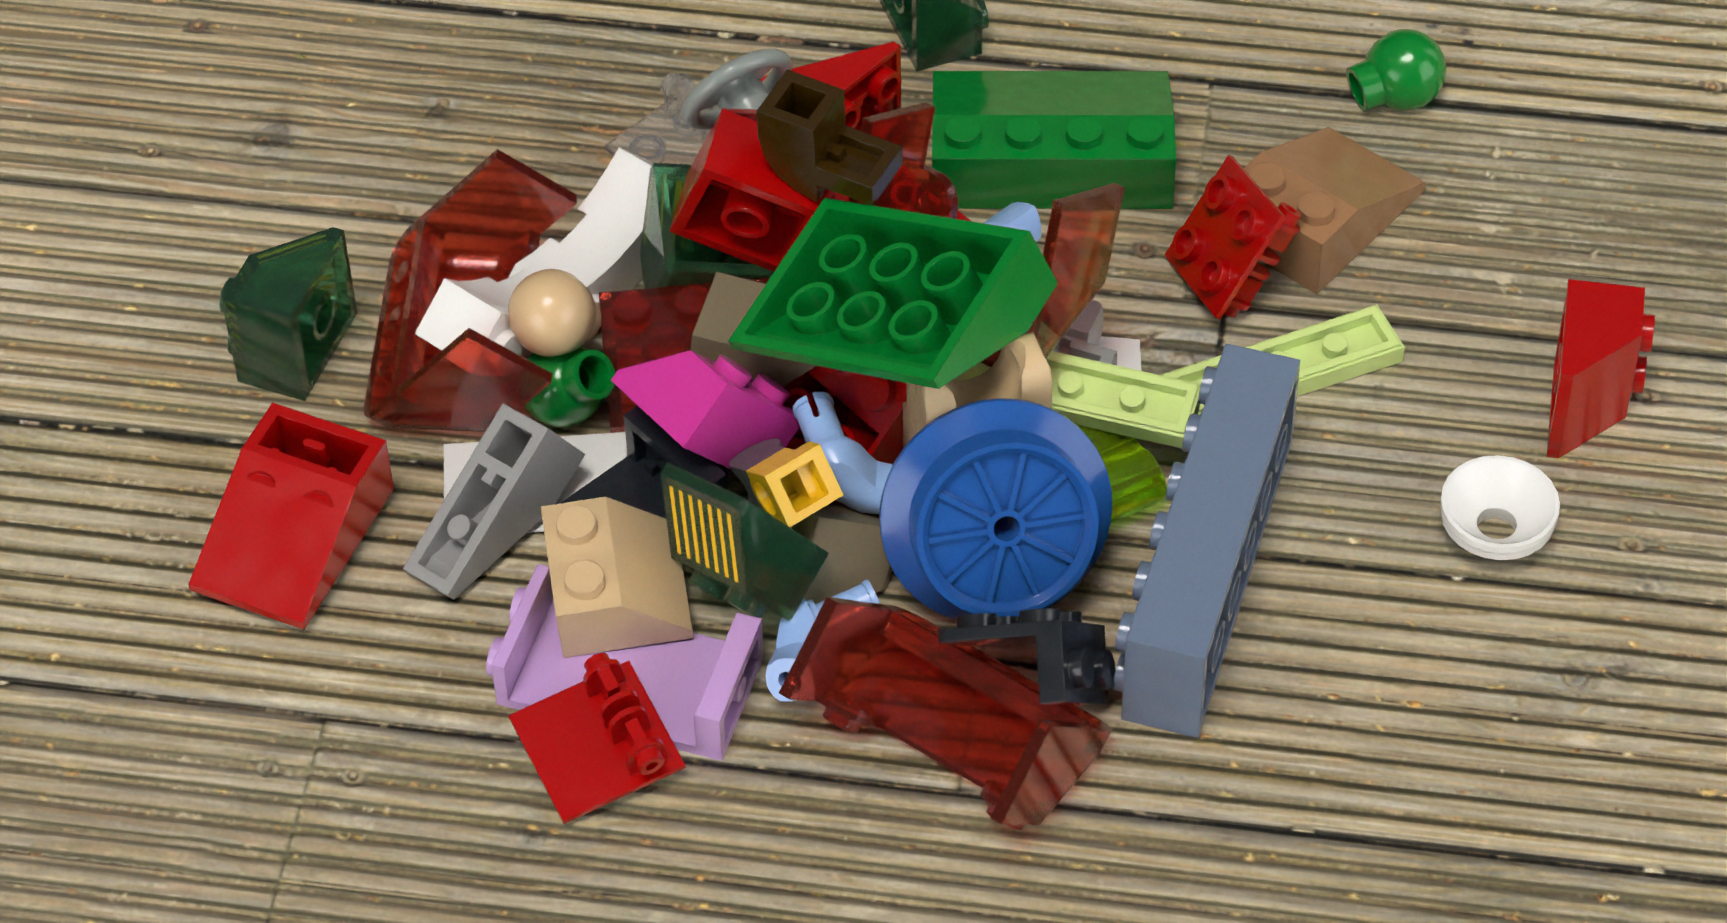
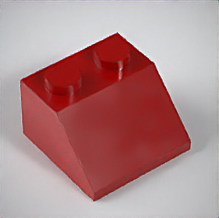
M1568 279L1554 359L1546 457L1561 458L1625 419L1631 393H1643L1647 356H1640L1638 354L1639 351L1651 352L1655 327V315L1644 314L1645 287Z

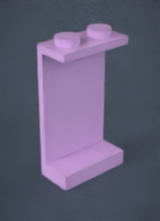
M537 564L527 588L519 587L516 590L510 607V625L504 638L496 637L492 642L486 662V673L489 676H493L497 705L517 710L528 707L584 681L583 677L586 673L584 663L591 656L598 654L593 653L563 658L549 566ZM736 613L725 641L693 633L694 638L599 652L607 653L610 659H617L620 664L628 660L630 661L677 750L722 761L764 659L762 618Z

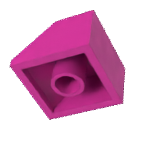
M689 350L619 369L611 379L619 389L683 448L730 469L729 463L737 454L764 440L777 438L782 442L783 447L786 448L800 428L798 420L794 417L793 409L785 403L790 397V393L785 388L762 373H758L756 378L752 380V375L745 368L722 354L714 362Z

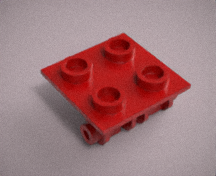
M1228 155L1216 175L1207 183L1202 197L1184 225L1174 235L1172 244L1166 251L1165 256L1215 318L1221 319L1223 314L1235 318L1240 310L1247 311L1249 309L1251 301L1263 285L1262 281H1267L1271 275L1269 270L1259 263L1258 260L1273 266L1279 263L1280 257L1272 249L1282 253L1285 251L1294 235H1297L1300 230L1297 222L1302 215L1294 207L1284 202H1280L1278 207H1276L1236 159Z
M607 653L595 654L584 663L586 670L583 677L584 681L508 715L563 824L686 768L683 759L629 660L620 664L617 659H610Z

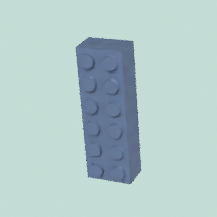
M1225 343L1217 368L1207 366L1204 371L1198 399L1199 404H1203L1204 408L1201 415L1190 414L1184 433L1182 450L1189 453L1185 463L1175 461L1172 466L1166 491V500H1170L1172 503L1168 512L1158 511L1156 514L1149 548L1156 551L1152 562L1141 561L1139 564L1132 593V599L1139 602L1134 614L1129 612L1123 613L1117 631L1115 651L1122 653L1114 675L1115 685L1113 691L1123 693L1121 720L1199 738L1292 444L1301 361L1299 359Z

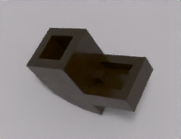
M787 69L756 111L758 139L763 156L777 176L796 192L815 202H818L828 189L874 206L903 165L902 146L846 126L844 90Z

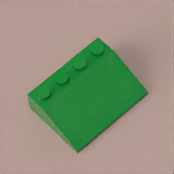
M933 71L932 190L954 208L1004 209L1011 203L1023 202L1034 205L1036 209H1173L1176 144L1174 110L1168 71Z
M824 198L728 342L733 350L939 389L1027 333L1058 282L1031 232L1028 230Z

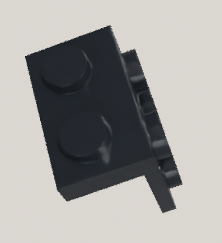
M637 405L623 415L628 456L561 503L608 497L674 522L669 486H671L674 492L681 548L680 555L682 558L686 555L679 490L683 494L689 550L692 551L695 547L688 495L692 496L699 546L703 543L698 499L702 502L707 540L711 537L707 504L711 505L714 534L719 531L717 508L721 510L723 528L728 525L727 513L730 514L728 485L730 484V478L723 465L683 448Z
M1046 608L1019 611V616L996 617L995 613L957 615V628L938 629V643L970 647L1037 644L1039 699L1041 704L1070 706L1109 705L1108 690H1112L1115 685L1114 675L1116 668L1111 651L1106 650L1105 625L1083 623L1082 612L1080 611L1060 612V609Z

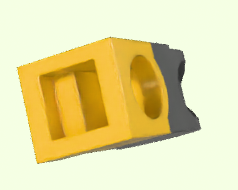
M777 438L768 439L746 448L729 463L731 470L740 479L748 492V505L754 513L759 514L760 517L788 528L844 495L820 444L809 441L793 450L783 447L782 442Z

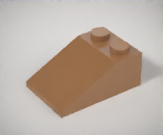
M1330 127L1260 152L1243 168L1276 207H1278L1280 202H1284L1301 213L1302 216L1297 222L1300 230L1297 235H1294L1285 251L1282 253L1272 249L1280 257L1279 263L1276 266L1267 265L1315 294H1318L1414 202L1425 191L1426 182Z

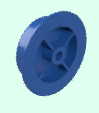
M1010 398L980 400L957 407L937 417L922 428L903 448L887 476L881 496L879 526L882 545L887 560L902 585L917 600L935 612L955 620L957 615L995 613L996 617L1019 616V611L1046 609L1055 605L1072 592L1088 575L1096 563L1108 536L1112 515V491L1105 464L1098 450L1088 436L1067 417L1044 405L1026 400Z

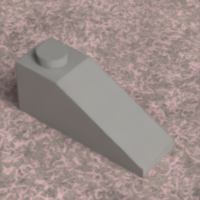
M502 403L404 565L403 570L454 600L542 519L541 506L556 504L584 458L585 453L550 429Z

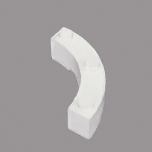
M619 147L595 187L578 207V210L585 213L586 216L561 242L549 238L534 252L516 263L509 278L499 282L490 277L469 281H456L444 278L415 334L471 369L492 372L508 371L523 367L532 352L523 347L511 331L508 304L514 289L524 278L534 272L545 269H558L569 272L589 289L594 301L600 308L601 327L609 311L630 293L668 246L675 181L680 178L649 160ZM661 178H667L659 246L653 245L660 182ZM683 180L681 181L680 194H681V191H682V188H683V185H684V182H685V181H683Z

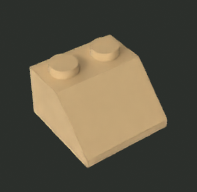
M608 497L541 506L555 614L563 658L694 638L681 555L677 552L673 521Z

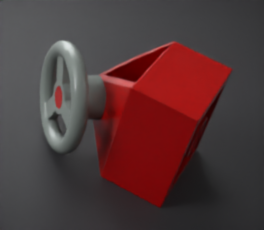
M769 48L749 52L717 68L700 81L685 99L681 110V116L685 124L696 130H711L687 172L669 232L774 272L822 200L828 197L829 190L825 191L818 202L813 201L796 192L777 176L763 156L758 139L756 111L786 70L792 71V61L789 55L780 49ZM772 69L770 74L761 82L760 79ZM715 105H718V107H719V108H717V109L710 110V111H704V112L701 111V110H704V109L713 107V106H715Z

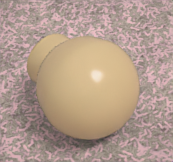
M545 269L530 274L514 289L508 304L509 325L517 341L530 352L540 356L554 357L578 349L595 337L601 325L600 308L594 301L589 289L574 275L563 270Z

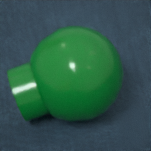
M1398 29L1390 31L1374 42L1366 54V60L1347 67L1346 76L1354 100L1362 111L1370 110L1382 104L1390 109L1405 111L1421 108L1438 95L1446 77V62L1440 47L1431 37L1413 29Z
M583 345L570 353L554 357H545L531 353L525 361L519 376L520 396L526 409L538 421L558 428L577 426L592 416L601 406L603 399L612 392L615 384L611 379L615 375V370L612 362L604 353L598 350H589Z

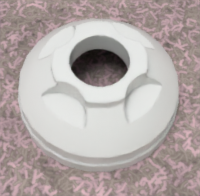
M1495 455L1475 458L1458 466L1447 477L1443 485L1440 508L1443 526L1448 535L1460 547L1483 558L1512 560L1534 553L1541 549L1550 539L1558 522L1560 501L1552 481L1540 469L1514 457ZM1497 518L1508 522L1515 532L1504 539H1493L1484 535L1477 525L1485 519Z

